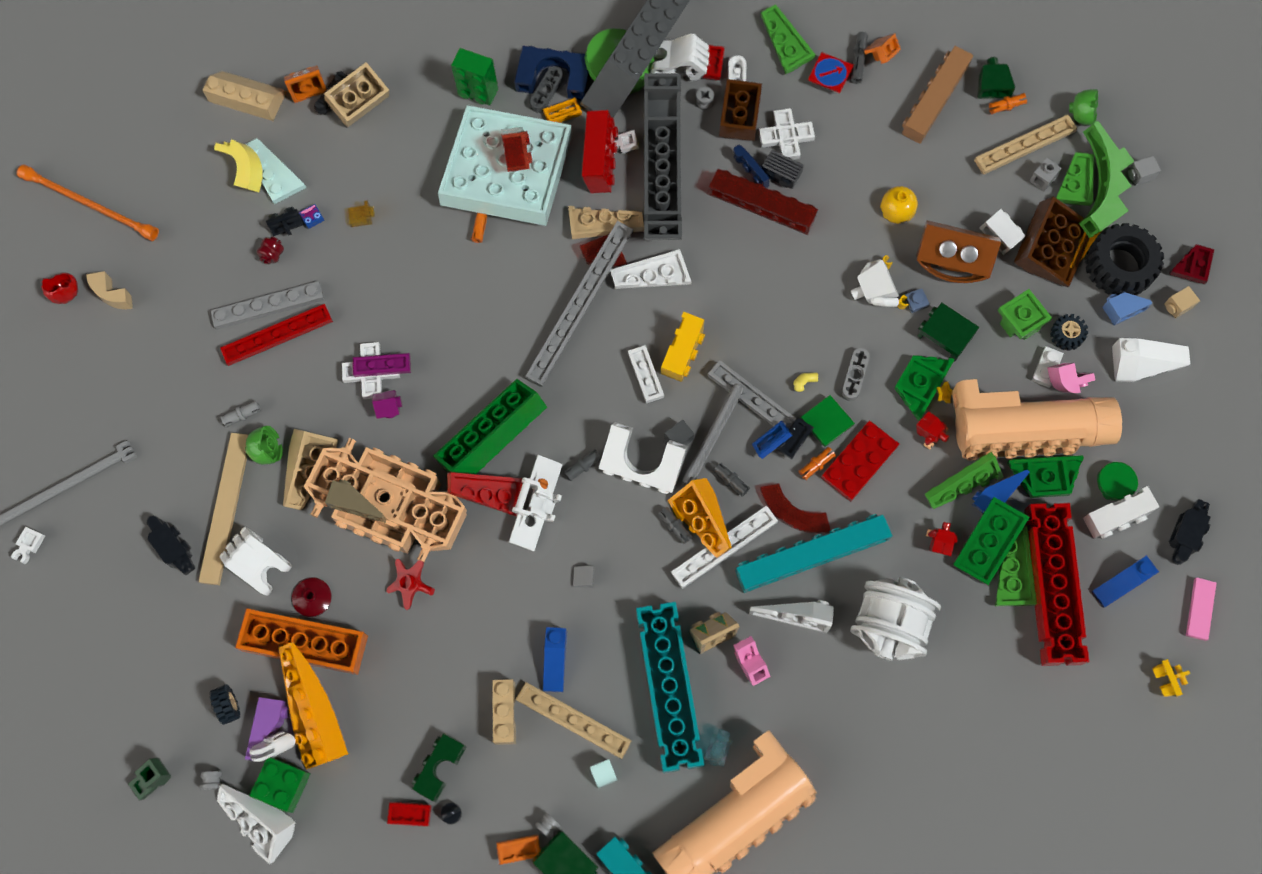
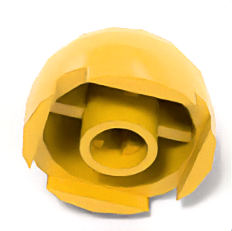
M896 186L889 189L884 194L880 204L884 218L896 224L910 221L918 207L916 195L912 190L904 186Z

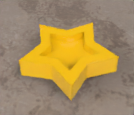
M947 381L944 382L942 387H937L938 401L944 400L946 403H950L953 390L950 389L949 382Z

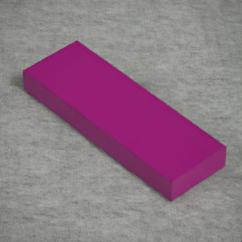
M409 353L353 357L354 377L411 373Z

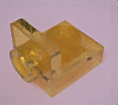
M368 200L364 201V206L348 208L351 227L373 224L372 217H375L374 208L369 205Z

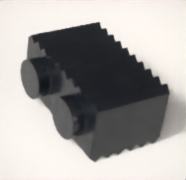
M771 150L762 165V170L769 177V180L774 179L782 187L793 189L803 172L804 165L775 150Z

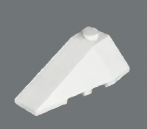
M822 600L817 602L754 606L750 608L749 614L827 633L832 627L834 606H830L829 602Z

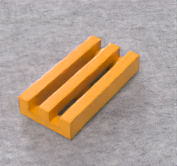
M576 98L543 109L546 120L558 123L582 115Z

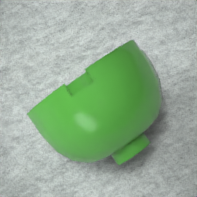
M1083 90L1075 96L1074 102H1070L1069 113H1073L1074 120L1077 123L1092 125L1096 122L1098 90Z
M271 426L259 427L253 430L246 439V454L255 463L261 465L273 464L281 460L283 447L282 444L278 446L277 439L280 438L278 433Z

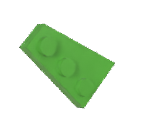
M1074 154L1056 197L1059 201L1067 204L1092 205L1094 154Z

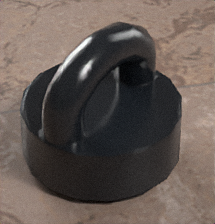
M455 803L444 805L440 813L441 819L446 824H456L462 816L461 808Z

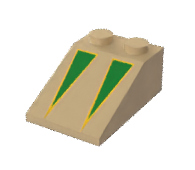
M716 612L709 616L710 620L704 623L701 620L691 625L692 629H690L689 633L700 654L736 637L739 625L728 613L724 612L721 614Z

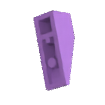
M259 697L245 760L253 761L249 752L251 747L263 742L265 738L276 734L283 725L284 719H287L289 714L287 702Z

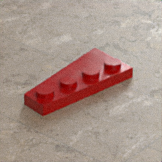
M453 472L447 474L448 494L517 517V514L512 512V508L516 506L522 488V478Z

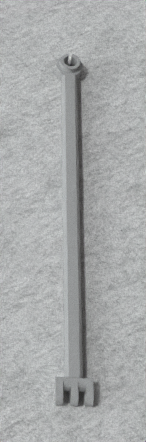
M124 441L115 446L117 452L4 512L0 515V526L121 460L125 464L135 460L137 456L133 453V448L129 447L131 445L130 442Z

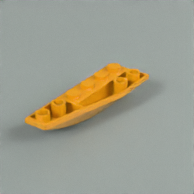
M293 642L279 647L293 732L306 770L348 755L334 710L313 669Z

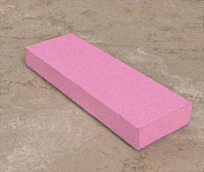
M1201 578L1194 579L1186 636L1203 641L1209 639L1216 582Z

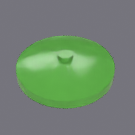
M618 28L607 29L596 34L590 41L585 54V63L588 73L594 81L627 30ZM654 57L652 58V60L646 67L645 71L633 87L630 94L636 93L644 88V73H650L651 66L654 62Z

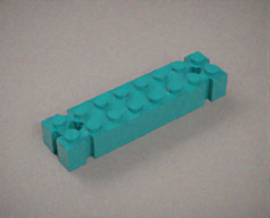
M676 602L660 604V609L653 610L652 606L636 608L638 627H644V631L640 632V639L659 749L664 748L665 752L664 755H660L663 774L679 771V765L686 764L687 769L704 767L702 748L696 749L695 744L700 741L681 628L680 625L675 626L674 623L678 622L679 618ZM656 623H660L665 628L662 627V630L658 631L654 626L656 627ZM678 743H681V746L686 748V751L683 750L682 754L674 750Z

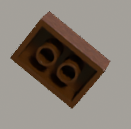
M727 79L719 137L748 141L755 140L762 83Z

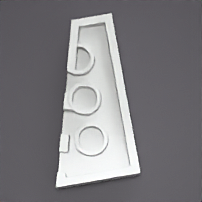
M680 249L610 270L615 289L691 284Z

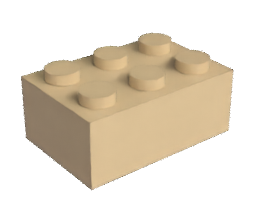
M367 62L324 93L325 101L347 128L389 97V89Z

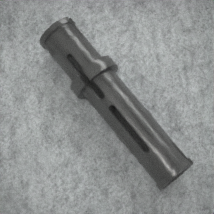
M866 32L857 33L856 46L853 50L855 56L851 82L855 84L862 82L865 61L864 50L867 48L868 38Z

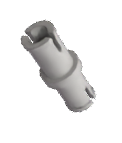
M255 400L243 407H236V410L221 416L222 423L225 427H228L240 420L244 421L246 417L260 412V405Z

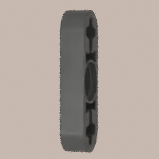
M549 68L531 97L530 104L534 112H543V109L547 108L563 81V74L560 68ZM544 87H550L551 91L548 93H544L542 89Z

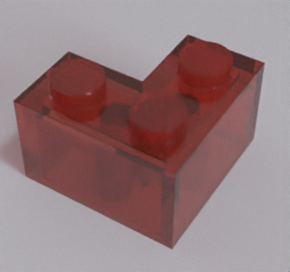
M523 127L501 129L507 171L530 169L529 164L532 163L531 152H527V145H530L527 131H524Z

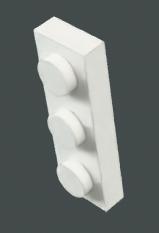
M646 345L629 350L628 355L646 404L664 398L663 390Z

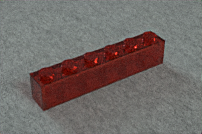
M717 169L709 185L708 195L806 235L809 234L817 217L818 209L813 205L802 203L794 197L782 195L779 191L770 190L762 184H755L744 177L735 176L727 170Z

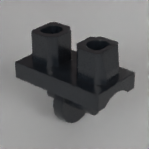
M292 206L286 208L284 214L278 216V214L274 213L268 216L269 220H266L273 237L287 232L288 236L292 235V229L304 225L297 208L294 209Z

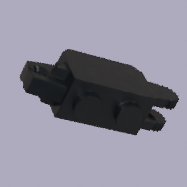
M1201 499L1196 500L1191 509L1179 515L1169 539L1170 546L1175 549L1172 556V561L1175 565H1181L1183 562L1188 561L1191 554L1201 550L1204 543L1201 541L1203 535H1206L1210 529V524H1208L1211 518L1208 516L1210 504Z
M154 515L147 518L146 523L152 531L148 534V541L162 561L171 568H178L184 575H188L196 569L191 560L193 556L189 551L191 547L186 540L180 539L178 535L181 533L175 525L170 526L166 522L163 523L161 519Z

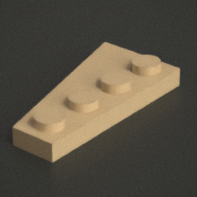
M568 206L572 239L609 235L617 221L632 228L633 232L644 231L642 212L625 210L612 212L609 209H601L600 211L591 210V207L577 209L575 206Z

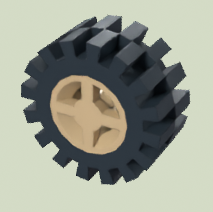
M1068 314L1059 317L1050 330L1052 331L1050 333V337H1053L1052 342L1056 341L1057 344L1055 346L1059 347L1061 345L1062 350L1067 348V351H1071L1072 348L1073 350L1077 349L1086 340L1088 335L1086 330L1088 326L1083 325L1085 321H1079L1080 316L1074 318V314H1071L1069 317Z
M228 684L210 691L213 711L222 725L239 719L241 715L238 701L235 699L236 696Z

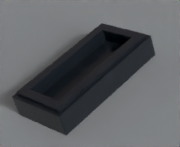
M797 417L789 429L792 436L777 447L776 450L792 460L814 427Z

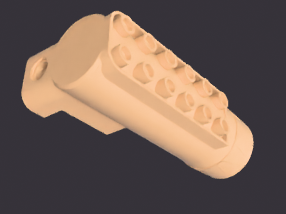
M977 379L963 380L956 383L952 392L956 415L955 431L957 444L962 452V457L967 459V461L977 460L990 452L996 458L1005 457L1007 459L1017 456H1025L1027 458L1036 455L1053 456L1061 453L1072 455L1077 452L1080 446L1117 444L1121 438L1122 415L1119 403L1114 397H1087L1072 400L1020 403L1018 391L979 393Z
M770 730L753 741V750L759 756V759L730 781V787L733 791L685 828L672 835V838L652 852L666 874H713L719 871L723 874L732 866L731 862L735 858L741 860L749 853V847L752 845L755 848L765 841L767 833L771 832V834H774L782 827V822L785 819L791 821L800 812L799 808L803 806L806 809L815 802L817 791L800 766L784 750Z

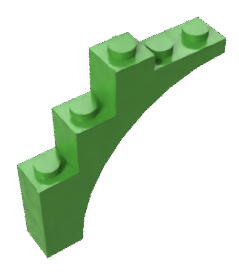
M1099 121L1083 131L1095 155L1099 174L1098 194L1094 206L1089 214L1079 223L1089 238L1101 232L1128 212V209L1118 196L1131 187V184L1121 171L1134 162L1124 147L1120 150Z

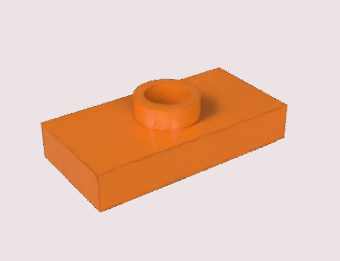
M538 834L496 842L500 865L531 859L540 852Z

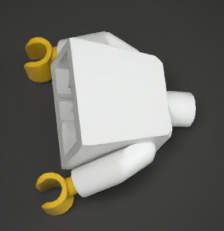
M885 255L882 260L878 259L868 262L857 277L860 286L851 290L854 299L857 300L865 296L868 303L875 306L905 309L909 304H904L902 301H905L907 296L903 295L899 299L897 298L899 295L888 270L893 262H886L889 256Z

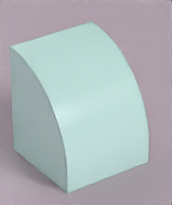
M609 759L590 767L598 788L617 781Z

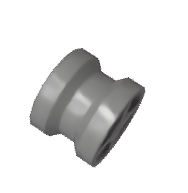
M702 87L697 91L696 105L698 108L707 110L712 107L714 98L712 89Z
M201 772L200 777L203 780L200 790L219 789L220 785H222L220 783L222 772Z
M547 812L543 815V819L535 824L549 839L552 838L553 832L561 827Z

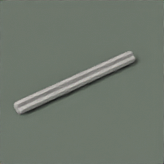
M735 383L685 474L683 483L686 485L692 480H696L744 391V387L740 384Z

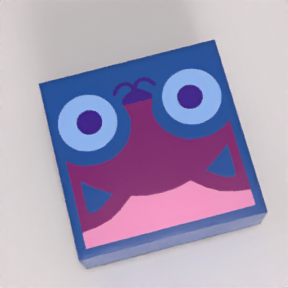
M315 204L299 212L308 229L324 221Z

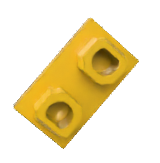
M1168 659L1161 661L1162 664L1152 668L1156 679L1168 676L1170 683L1160 686L1164 697L1183 695L1177 678L1180 679L1182 686L1188 684L1185 676L1191 674L1189 670L1183 672L1179 664L1174 666L1177 674H1174Z

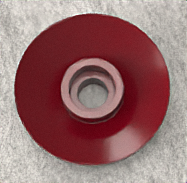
M308 578L301 581L295 587L292 594V604L295 610L306 617H316L324 613L332 599L330 587L326 582L318 578ZM309 593H313L311 599H307Z

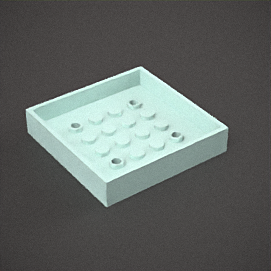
M467 105L438 191L440 205L546 226L572 138L571 125Z

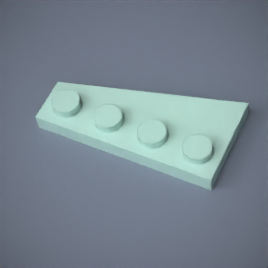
M258 138L246 143L256 152L262 165V184L274 204L306 188L305 184Z

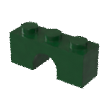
M444 733L441 737L438 736L433 744L435 749L431 755L428 754L422 764L424 766L420 774L417 773L412 781V785H414L412 790L433 802H437L446 786V783L437 777L436 769L438 765L444 761H450L457 765L467 748L464 744Z

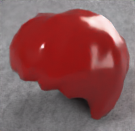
M69 273L57 274L52 278H43L41 282L44 296L53 303L67 304L77 296L78 283L76 278Z

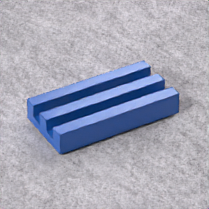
M781 420L753 442L752 446L758 456L763 459L788 440L792 434Z

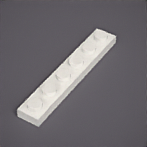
M766 505L727 532L731 549L716 558L707 548H704L671 571L672 576L682 589L777 524L778 520Z

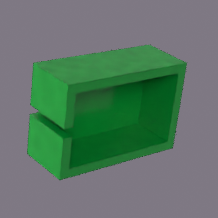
M459 48L451 64L458 95L464 99L469 98L473 100L474 98L477 103L490 106L499 89L493 59Z

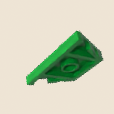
M912 356L894 389L917 420L920 421L937 392V387L941 385L955 359L948 358L947 360L937 359V357Z
M1081 455L1008 460L1007 464L1014 475L1024 470L1029 471L1021 485L1030 498L1070 496L1084 457Z

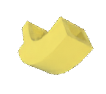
M232 139L230 143L224 142L223 145L215 143L214 150L231 155L236 161L237 174L234 185L260 192L262 165L256 152L250 146Z

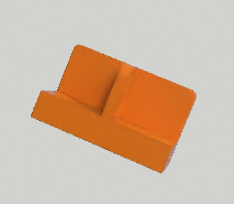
M894 33L876 39L864 50V54L872 52L874 59L881 61V64L892 59L901 48Z

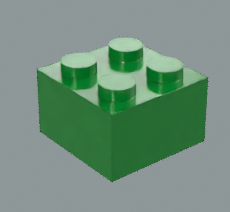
M270 757L266 759L249 797L285 812L293 813L311 773Z

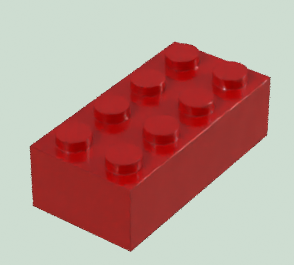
M608 110L587 111L582 177L590 193H609L612 191V185L615 184L613 169L616 168L614 153H617V144L614 140L615 137H618V127L614 125V118L610 116Z

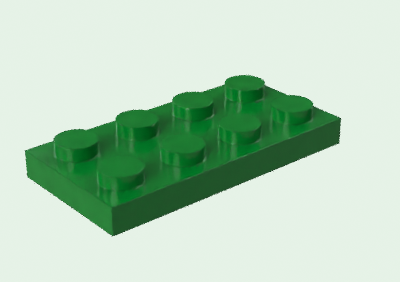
M993 497L953 565L989 585L1028 521L1029 516Z

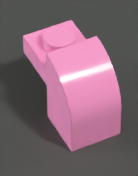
M1061 363L1048 367L1051 384L1056 390L1063 393H1081L1080 387L1088 386V382L1095 381L1094 373L1077 374L1075 363Z
M752 636L733 645L737 661L752 686L770 677L767 665L760 656Z

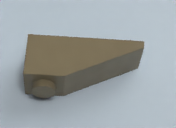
M346 480L332 481L325 500V504L329 508L386 523L387 519L360 494L350 482Z

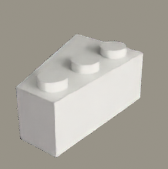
M1146 486L1138 493L1129 494L1124 499L1089 513L1083 520L1094 539L1100 536L1102 539L1113 535L1112 531L1118 529L1121 532L1131 527L1130 523L1136 522V524L1146 521L1148 519L1147 516L1158 509L1159 505L1149 487Z

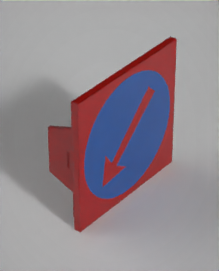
M821 52L807 81L841 93L854 65Z

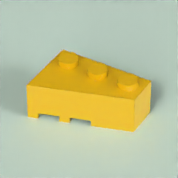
M684 311L681 316L682 322L680 327L675 331V338L669 346L661 366L662 375L682 382L684 376L688 377L691 370L689 364L691 360L695 361L698 354L697 346L698 344L702 345L705 334H703L704 319Z

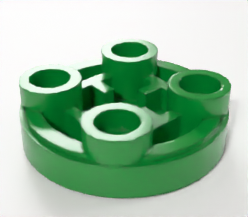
M1112 462L1098 472L1097 484L1105 499L1119 501L1124 499L1125 496L1133 495L1136 492L1138 477L1129 465L1122 462Z

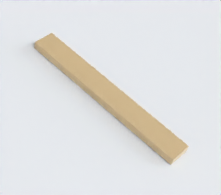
M231 433L199 577V583L220 586L224 564L219 556L223 551L227 552L225 547L230 541L248 456L245 451L247 434Z

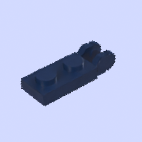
M735 145L733 153L737 163L742 164L746 173L750 172L757 186H761L763 190L769 187V177L742 145Z

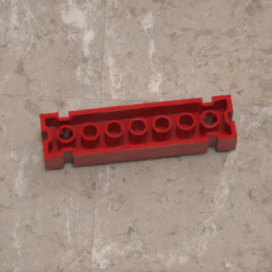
M1054 503L1049 508H1047L1046 504H1030L1024 509V514L1029 516L1026 525H1031L1028 536L1037 602L1035 612L1039 642H1044V648L1040 650L1041 666H1058L1063 663L1066 666L1084 665L1089 662L1088 646H1082V639L1086 638L1073 526H1068L1067 524L1072 519L1070 503Z

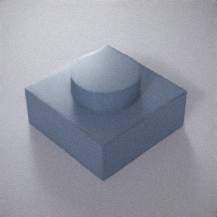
M922 288L905 294L907 296L905 301L909 304L908 307L911 313L927 308L930 305Z

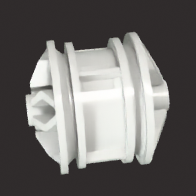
M899 577L897 582L893 578L867 581L864 586L867 591L864 593L862 606L855 621L858 625L851 627V633L861 638L867 647L875 653V656L888 661H892L893 657L897 658V660L925 657L927 650L923 647L928 644L927 639L932 622L936 618L935 613L940 611L941 605L927 597L916 582L910 579Z

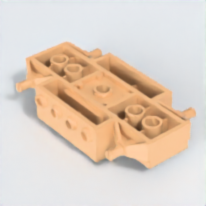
M348 438L345 447L323 448L304 485V488L315 500V506L310 515L318 518L324 506L328 507L325 504V500L333 480L337 482L346 480L375 506L387 520L384 523L335 509L331 518L336 522V526L345 530L349 529L356 535L366 536L375 543L385 544L394 551H401L406 554L409 553L416 538L422 548L417 560H421L424 563L430 551L451 550L467 516V510L457 496L448 494V490L447 492H438L441 483L435 472L428 469L425 471L420 470L416 464L411 462L403 463L399 457L394 455L386 456L383 454V451L374 447L373 449L366 447L359 462H357L351 454L356 441ZM383 493L390 494V499L387 502L380 501V496Z

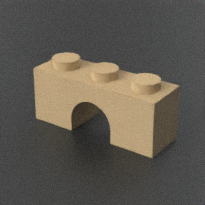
M513 679L493 680V743L495 745L516 744V723L514 719V703L516 702L515 681Z

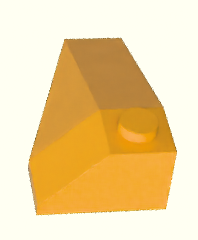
M707 478L692 480L668 500L676 517L684 521L692 533L698 535L701 543L716 558L732 548L716 494Z

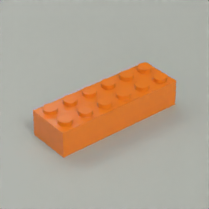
M246 609L235 648L246 653L280 659L279 647L293 642L310 666L358 675L368 635L361 631Z

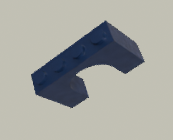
M522 46L515 78L516 92L533 94L538 74L547 67L557 66L565 69L570 75L567 86L568 99L576 98L579 101L583 100L587 93L590 79L585 63V53L579 54L569 51H557L550 48Z

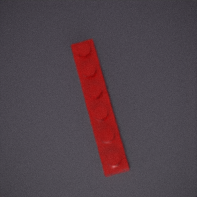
M322 304L220 347L226 364L230 366L332 323L333 320L326 305Z

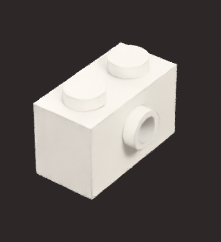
M1002 209L997 211L979 227L984 234L1000 238L1001 245L999 251L1003 255L1025 237L1022 229L1015 225L1010 216Z

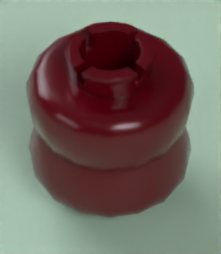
M275 237L264 238L257 250V255L260 257L259 260L268 265L277 263L284 251L282 242Z

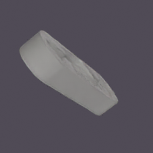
M864 348L856 349L851 357L842 388V396L847 401L855 400L860 393L870 358L869 352ZM859 354H862L863 359L860 366L856 365ZM857 370L860 372L861 377L854 379L851 377L850 372ZM851 383L855 384L853 388L855 393L849 395L847 390H849Z

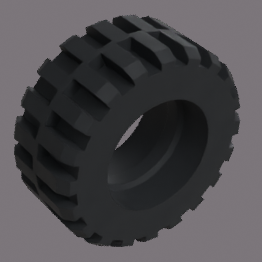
M1122 223L1121 226L1115 224L1110 228L1104 229L1089 247L1085 257V263L1088 264L1085 268L1086 272L1091 274L1089 276L1092 282L1095 281L1096 287L1099 290L1101 288L1104 289V293L1108 295L1111 293L1119 295L1124 292L1132 295L1141 294L1159 276L1164 265L1162 261L1164 253L1160 252L1162 247L1160 243L1156 242L1157 238L1154 235L1151 236L1147 229L1144 228L1142 230L1135 224L1129 226V223ZM1123 250L1130 253L1137 261L1138 271L1129 272L1117 267L1110 257V251Z

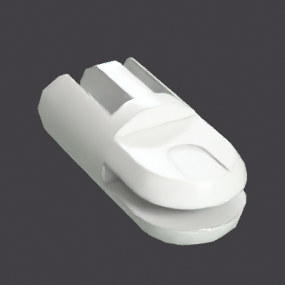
M286 732L276 733L265 738L263 742L251 747L249 751L251 759L254 762H260L270 757L274 758L293 748L296 739L293 735Z

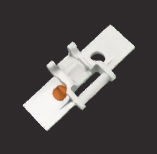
M537 455L530 478H522L521 482L523 485L516 506L512 508V512L516 513L517 517L509 543L534 552L544 521L554 522L555 515H552L555 503L560 502L562 495L553 494L562 468L561 463ZM529 488H532L533 493L526 511L523 510ZM527 516L534 518V525L531 527L525 524Z

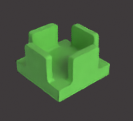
M1030 289L1002 305L997 310L1003 317L1000 322L1002 328L1009 337L1016 334L1020 340L1022 338L1025 340L1037 333L1044 324L1052 319L1051 315Z

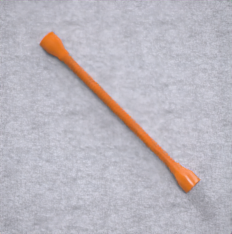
M25 164L21 165L17 170L19 178L25 181L40 183L134 228L135 231H138L144 238L150 241H154L158 237V228L150 224L133 221L42 177L33 168Z

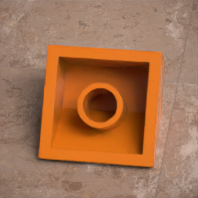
M318 65L284 76L285 84L294 103L323 94L326 91Z

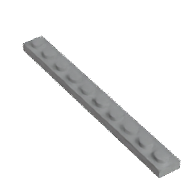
M619 221L616 222L525 377L541 387L543 386L632 235V228Z

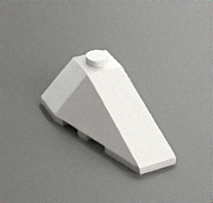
M1119 338L1112 346L1115 382H1136L1149 376H1156L1159 373L1169 372L1190 365L1188 346L1139 338Z
M224 784L220 785L217 802L231 820H237L241 827L240 832L242 835H248L253 841L252 848L269 864H272L291 840L296 822L280 809L249 797Z

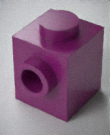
M396 390L373 394L372 403L377 419L384 417L393 418L399 415L402 400L400 396H397Z

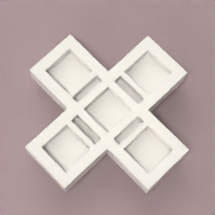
M791 108L773 111L775 126L759 129L761 147L779 146L781 154L793 160L800 159L801 154L798 143L815 140L812 121L794 124Z
M379 342L360 344L361 357L381 355ZM353 362L342 363V381L344 383L361 382L363 399L373 398V394L381 393L382 380L400 378V374L354 377Z

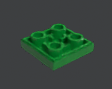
M831 395L800 418L814 427L812 433L824 447L828 446L855 424Z

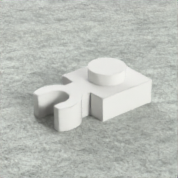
M635 130L619 134L618 140H614L617 144V152L621 150L622 154L639 149Z
M25 527L16 542V545L20 547L12 553L11 558L17 560L22 555L20 562L26 564L30 558V551L33 553L37 552L45 535Z

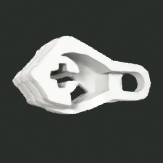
M695 34L663 41L654 55L656 58L663 60L653 62L650 73H681V77L687 75L690 77V81L699 80L707 72L709 45Z
M245 526L240 531L241 536L236 534L233 537L232 541L235 544L229 542L225 547L228 552L223 551L219 558L230 571L246 581L261 594L268 596L272 591V586L267 582L268 569L276 567L280 571L288 572L292 565L282 555L263 544V538Z

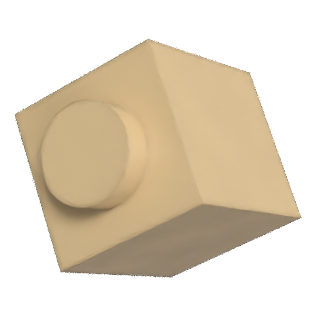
M1188 286L1171 296L1164 305L1167 311L1176 319L1193 309L1200 300Z

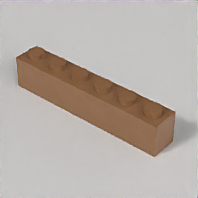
M954 46L951 52L948 51L943 59L945 61L944 64H939L935 72L937 74L936 77H931L927 84L929 88L927 91L923 90L918 99L920 100L919 104H914L910 112L912 115L904 120L902 135L919 144L922 143L968 69L974 56L973 54L957 46Z

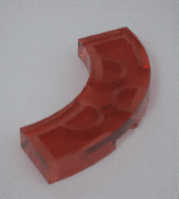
M779 483L760 487L761 495L770 511L786 525L807 533H830L831 529L826 512L812 513L796 508L785 497Z

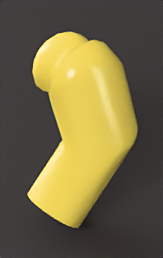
M818 373L800 374L794 380V390L802 392L807 382H818Z

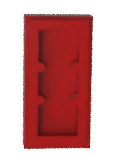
M709 45V64L703 78L720 80L725 47Z
M389 802L387 824L429 827L432 805Z

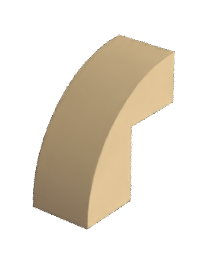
M105 271L86 274L90 288L104 303L117 309H133L131 294L125 288L112 290V279Z

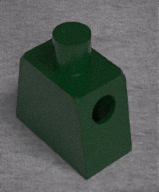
M997 57L988 58L987 64L982 66L979 73L977 99L1012 97L1015 84L1009 65L998 64Z

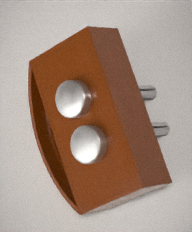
M926 220L916 259L925 270L940 279L955 283L979 282L990 278L1001 240L999 237ZM931 264L950 271L972 273V276H950L931 267Z

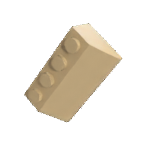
M224 71L210 75L203 88L205 96L211 103L274 121L287 93L284 89Z

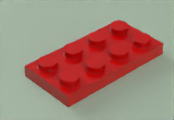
M869 420L824 472L821 478L852 502L896 450L899 443Z

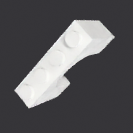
M614 422L611 425L599 469L603 470V473L607 475H619L625 481L632 482L634 480L640 482L639 484L643 487H656L661 493H672L675 489L688 446L669 440L660 466L650 471L639 470L631 464L627 456V447L633 428Z

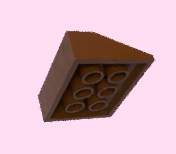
M1054 196L1039 202L1014 263L1031 274L1069 287L1089 241V237L1086 234L1071 268L1070 265L1085 232L1079 224L1084 218Z

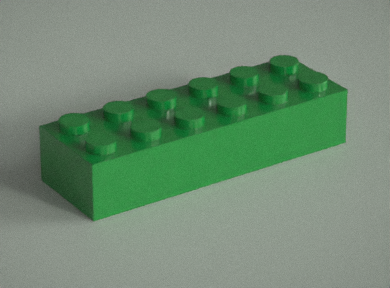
M516 379L436 452L433 457L447 473L477 474L505 446L513 441L520 432L527 428L547 406L536 391L519 379Z

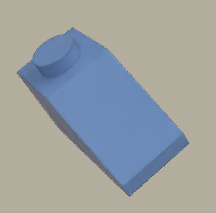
M1125 292L1119 295L1115 293L1106 299L1107 302L1102 308L1113 325H1117L1146 311L1152 302L1151 300Z

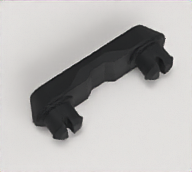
M338 71L325 92L348 75L343 71ZM323 93L315 102L314 110L318 114L325 115L331 107L325 101Z

